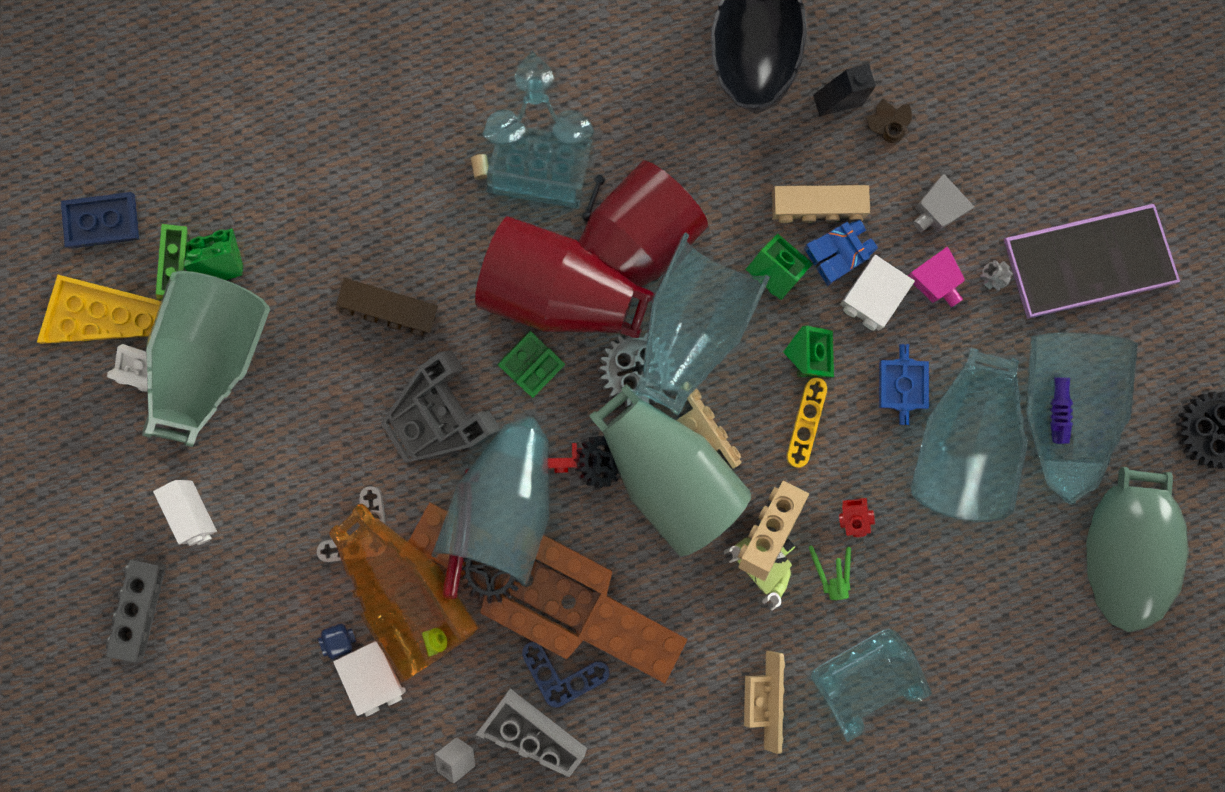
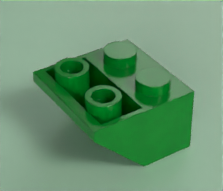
M233 229L218 230L212 235L198 236L188 241L184 261L186 271L198 272L223 280L242 276L243 263Z

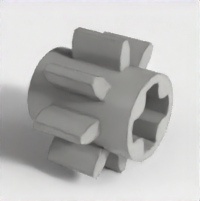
M996 260L988 263L983 268V274L980 275L984 280L983 284L988 289L994 287L998 291L1000 288L1006 287L1010 282V277L1013 275L1009 270L1010 266L1004 261L1000 264Z

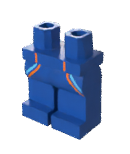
M861 220L850 224L847 221L826 235L806 244L804 247L814 266L836 254V256L823 262L816 268L827 286L866 262L870 255L878 249L872 239L861 243L857 236L866 231Z

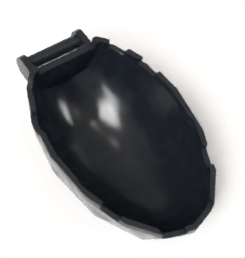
M802 0L720 1L711 30L712 62L722 90L736 106L754 114H759L777 106L795 81L802 64L807 37L805 8Z

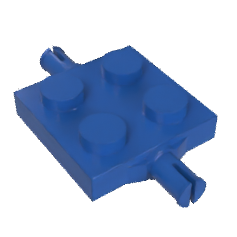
M909 344L899 345V359L879 361V408H891L899 411V425H909V411L929 409V361L910 359Z

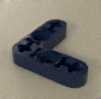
M530 641L525 644L522 650L525 663L545 701L551 707L557 708L601 685L609 677L610 670L608 665L603 661H594L560 680L543 646ZM529 646H532L534 649L539 648L540 651L537 653L540 661L542 658H545L546 662L540 663L533 668L532 664H535L536 661L533 656H527ZM595 666H598L600 669L604 667L603 678L595 676L591 678L593 684L589 685L588 679L583 672L587 671L589 676L595 672ZM542 667L549 668L552 673L551 678L546 681L538 677V670ZM580 677L584 680L585 684L581 690H574L571 687L570 682L573 678ZM566 683L567 690L572 695L567 697L566 692L560 696L561 701L551 700L552 690L555 689L556 692H560L564 689L561 684Z

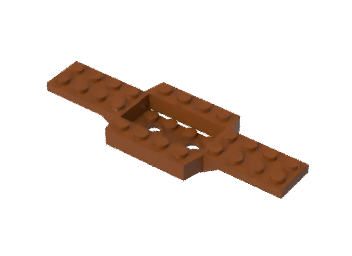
M429 502L406 546L447 567L457 516ZM470 523L466 547L474 551L475 548L472 545L474 540L481 546V537L485 536L487 542L490 543L492 535ZM526 526L513 540L514 546L510 549L512 553L519 549L594 589L596 592L583 587L521 553L515 556L516 560L524 559L523 563L517 564L518 568H525V572L533 576V583L525 587L514 581V584L519 589L516 592L511 588L508 590L512 596L574 628L576 633L502 595L501 602H498L496 596L493 595L492 603L487 602V595H485L480 613L565 659H568L584 640L655 679L666 683L688 639L608 596L607 592L612 570ZM496 537V543L499 544L500 538ZM505 541L503 546L507 547L509 543ZM484 549L478 553L473 561V565L484 564L487 561L489 549ZM496 550L498 562L502 565L511 566L508 557L500 550ZM492 561L489 562L490 566L480 568L490 571L491 577L494 576V572L504 570L495 568ZM472 572L476 582L487 589L484 575ZM511 574L498 575L494 589L505 586ZM572 595L575 598L576 605L572 609H566L562 606L564 596Z

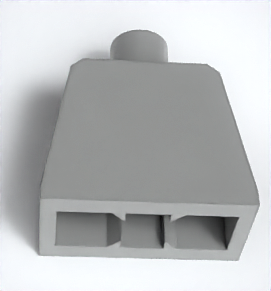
M943 174L915 207L921 215L913 221V224L920 232L926 230L930 225L937 232L964 216L974 206Z

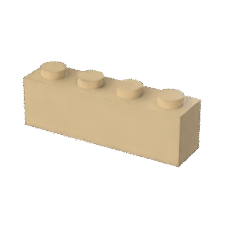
M869 185L775 186L772 191L773 219H779L780 223L793 222V219H802L804 223L816 222V219H825V222L833 223L849 218V222H855L857 220L863 221V218L870 214Z

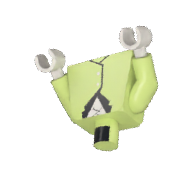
M744 538L733 547L724 550V554L731 552L733 555V559L729 561L730 563L738 561L740 564L741 559L738 558V554L744 544L748 546L752 539ZM788 538L766 581L747 573L764 594L767 595L770 592L762 602L765 604L771 600L773 603L771 610H774L781 604V597L787 588L791 576L790 567L792 564L785 556L795 546ZM757 546L758 550L762 552L767 551L764 547Z

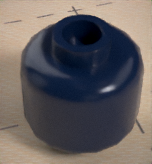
M340 623L322 630L318 641L323 656H328V658L334 660L350 654L353 649L352 643H355L356 639L352 628L347 630L346 626Z

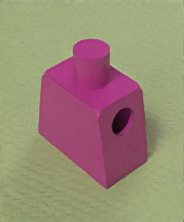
M948 247L907 275L915 281L913 285L932 303L944 297L952 308L963 300L955 288L963 283L965 279Z

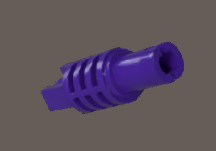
M1054 377V399L1050 401V405H1052V408H1050V412H1052V415H1050L1052 419L1050 426L1052 442L1056 444L1070 443L1073 422H1071V419H1073V415H1071V412H1073V408H1071L1073 402L1070 399L1071 378Z

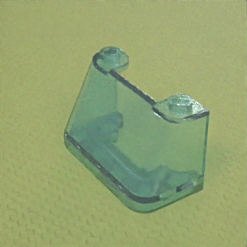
M892 629L878 632L818 666L811 674L815 687L847 742L858 737L864 731L865 725L861 718L901 695L908 701L919 702L932 694L913 650Z

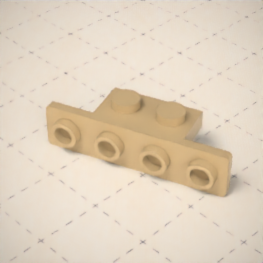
M690 384L682 387L681 391L693 409L676 421L704 436L716 451L720 449L733 469L742 463L739 451L736 447H731L727 441V433L721 426L718 427L713 420L715 416L708 406L705 407L700 400L702 396L698 389Z
M766 651V675L745 676L744 726L749 728L764 727V749L780 754L782 753L784 654Z

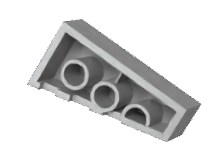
M512 689L508 690L476 734L483 739L488 738L494 741L495 744L503 748L508 747L517 751L519 755L525 758L530 757L537 760L541 765L568 777L571 776L583 760L587 751L584 745Z

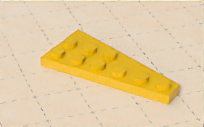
M57 275L37 343L47 344L149 337L161 301Z

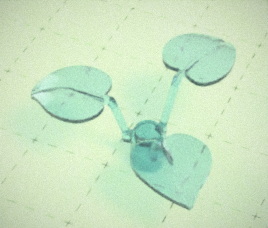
M532 51L521 62L515 74L516 86L521 91H526L519 116L516 118V115L510 110L501 109L495 111L486 122L483 136L496 144L506 145L517 142L525 133V126L519 121L523 118L527 104L530 102L533 105H538L542 101L545 102L553 120L557 122L553 127V133L558 141L569 145L577 144L592 137L594 129L590 121L583 114L575 110H564L560 114V118L556 116L548 100V95H545V89L549 88L553 82V72ZM538 64H542L543 69L539 70L537 68Z

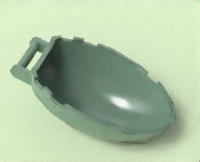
M1121 467L1118 473V486H1113L1105 493L1094 511L1092 523L1089 527L1086 542L1087 575L1094 592L1095 603L1109 623L1126 632L1146 629L1160 621L1182 589L1189 556L1187 525L1179 504L1172 497L1173 475L1171 472L1160 474L1129 470L1127 467ZM1129 480L1161 483L1160 489L1129 486Z

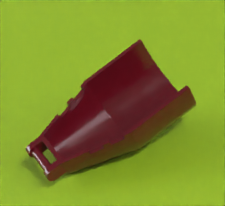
M643 160L592 212L578 242L589 253L598 256L599 260L608 267L614 268L635 285L642 287L660 278L708 228V221L700 206L674 178L655 164Z
M506 216L498 226L484 257L475 292V305L479 309L544 332L621 333L633 338H639L642 332L640 327L648 303L652 301L654 293L635 285L614 268L608 267L599 260L598 256L592 255L581 247V244L575 239ZM634 297L639 299L632 324H629L625 321Z

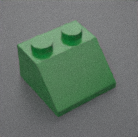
M777 234L758 253L745 270L750 273L753 279L763 284L772 295L782 300L813 263L782 236Z

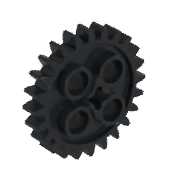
M1214 391L1208 394H1200L1198 398L1190 399L1192 405L1183 406L1187 413L1178 414L1183 419V422L1176 423L1177 426L1182 427V431L1177 432L1176 435L1183 436V439L1178 443L1180 445L1186 444L1187 447L1183 452H1192L1190 460L1199 459L1200 466L1207 465L1208 468L1217 467L1218 469H1224L1225 392L1216 393ZM1218 409H1219L1220 412H1221V417H1220V418L1217 416V410H1218ZM1199 422L1201 423L1203 428L1202 432H1200L1198 429ZM1213 442L1217 445L1216 452L1213 449Z

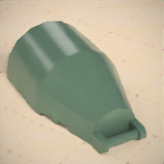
M189 271L172 272L146 344L148 416L142 436L149 438L156 436L183 442L185 446L193 447L198 432L215 413L217 406L222 400L229 396L231 389L247 373L270 311L269 306L262 298L243 287L214 276ZM159 423L188 431L187 433L156 427L155 425Z
M626 384L621 388L622 391L598 412L594 411L589 416L604 434L632 503L678 555H690L708 545L736 521L751 500V492L704 436L694 432L684 424L640 399ZM629 398L632 404L607 424L603 419Z

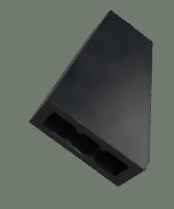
M870 64L846 69L813 94L819 117L865 104L876 87Z

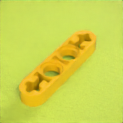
M820 378L810 379L804 387L786 457L790 466L795 468L805 466L811 454L827 393V385ZM816 382L819 383L818 387L822 389V392H818L815 396V400H820L819 404L815 401H806V397L812 398L813 390L810 389V386L815 385ZM806 405H812L816 409V414L813 418H807L804 415L803 409ZM802 427L807 428L810 432V437L807 441H802L797 436L798 430ZM794 442L800 445H808L807 449H801L800 454L804 457V460L799 461L798 464L792 458V454L797 453L799 446H794Z

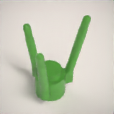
M809 546L812 559L823 584L824 593H829L830 600L849 598L851 548L849 546L846 548L844 578H842L841 559L837 558V578L830 579V584H828L814 547Z

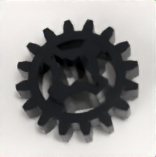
M589 437V441H583L581 443L583 449L576 450L580 457L574 459L575 462L579 463L575 471L582 472L579 479L587 480L586 485L594 486V488L610 487L611 482L618 481L616 474L619 475L620 473L605 437ZM597 446H601V447H603V448H605V449H604V450L597 449ZM595 474L602 475L603 477L598 478Z

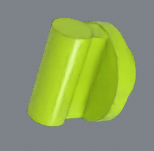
M433 628L422 633L429 657L446 649L447 638L441 629Z

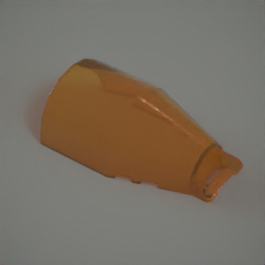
M358 504L353 508L352 514L340 525H335L330 529L329 535L337 546L346 574L352 577L356 589L353 591L354 597H359L363 612L360 613L362 620L402 683L449 653L480 629L458 593L457 597L453 600L443 598L442 592L446 575L441 567L379 518H374L364 504ZM358 522L360 527L349 536L346 531ZM433 628H439L446 635L447 647L444 651L429 657L422 633Z

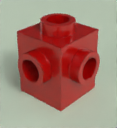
M867 498L843 501V513L839 514L841 528L846 529V535L858 538L871 533V525L875 524L874 511L868 508Z

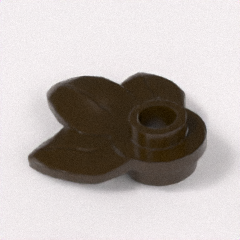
M882 99L876 108V115L867 116V124L871 131L881 134L885 141L897 143L904 137L905 128L911 123V107L909 104H904L896 110L888 101ZM889 129H895L897 134L891 135Z

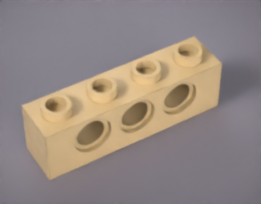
M782 481L779 488L774 487L768 499L772 501L770 506H764L759 515V519L762 520L760 525H754L748 536L752 540L748 546L744 544L738 554V558L741 559L739 569L766 581L806 503L809 493L785 481ZM777 508H783L786 512H780ZM767 527H773L777 532H772ZM757 546H762L767 551L762 552L757 549Z

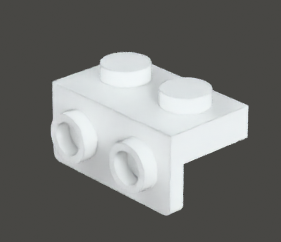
M124 344L118 346L115 368L107 373V377L114 379L119 384H129L138 387L140 391L147 392L146 352Z

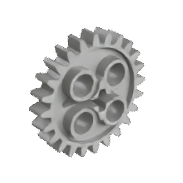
M646 333L642 338H632L625 335V340L619 335L616 338L617 343L614 341L609 343L611 349L605 348L603 350L607 357L599 359L601 363L605 364V366L598 368V371L605 373V375L599 378L600 381L607 382L603 390L609 388L612 390L609 397L615 394L618 395L624 386V379H630L634 384L632 390L640 399L647 403L650 400L651 403L656 404L658 402L657 397L661 399L665 397L662 390L669 391L671 389L667 383L675 380L669 376V374L676 371V369L669 367L674 362V359H667L666 357L671 351L663 352L662 349L665 343L657 345V337L649 340V333ZM643 350L647 351L650 354V361H644L640 357V352ZM618 356H623L627 359L628 365L626 367L618 363ZM651 364L657 365L656 368L644 369L639 374L635 371L623 376L617 375V372L630 371L635 366L641 368ZM647 373L655 375L656 384H650L647 381ZM629 398L625 401V407L631 404Z

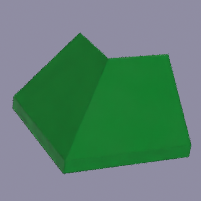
M802 326L783 351L797 367V377H834L833 331L812 326Z

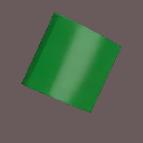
M529 330L497 365L528 395L534 398L562 369L565 363Z

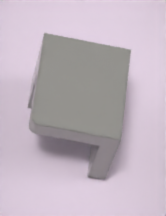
M459 738L453 739L435 753L437 772L453 784L475 767L473 748Z

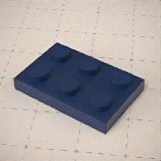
M126 192L61 201L64 244L66 248L71 249L139 240L134 193Z

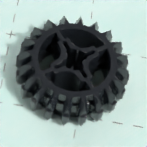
M495 535L491 536L490 543L487 542V538L484 536L481 537V546L476 540L472 542L475 548L474 551L469 547L465 548V552L469 554V557L464 556L463 562H466V565H462L461 571L465 570L466 574L460 575V580L467 578L468 583L462 587L463 589H467L470 586L473 588L469 593L471 597L476 592L480 593L478 601H482L484 595H487V602L492 603L493 595H495L496 600L501 602V593H504L505 597L510 598L511 593L508 589L511 588L515 592L519 589L514 584V581L518 583L523 582V578L517 576V573H524L525 568H518L517 564L523 563L524 559L516 560L515 556L521 552L519 549L513 553L510 551L514 546L513 542H510L505 547L503 546L505 543L504 537L497 544ZM484 549H489L487 561L484 564L473 565L477 554ZM496 550H500L508 557L511 566L502 565L498 562ZM491 561L495 568L504 569L494 572L492 577L490 571L480 569L490 566L489 562ZM472 572L484 575L487 589L476 582ZM511 574L505 586L494 589L498 575Z

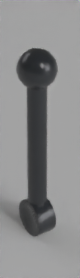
M597 175L595 178L596 186L587 210L582 214V218L585 221L589 220L600 185H603L605 182V178L602 175Z

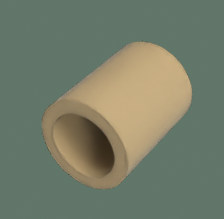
M479 154L471 157L475 180L491 177L487 155Z

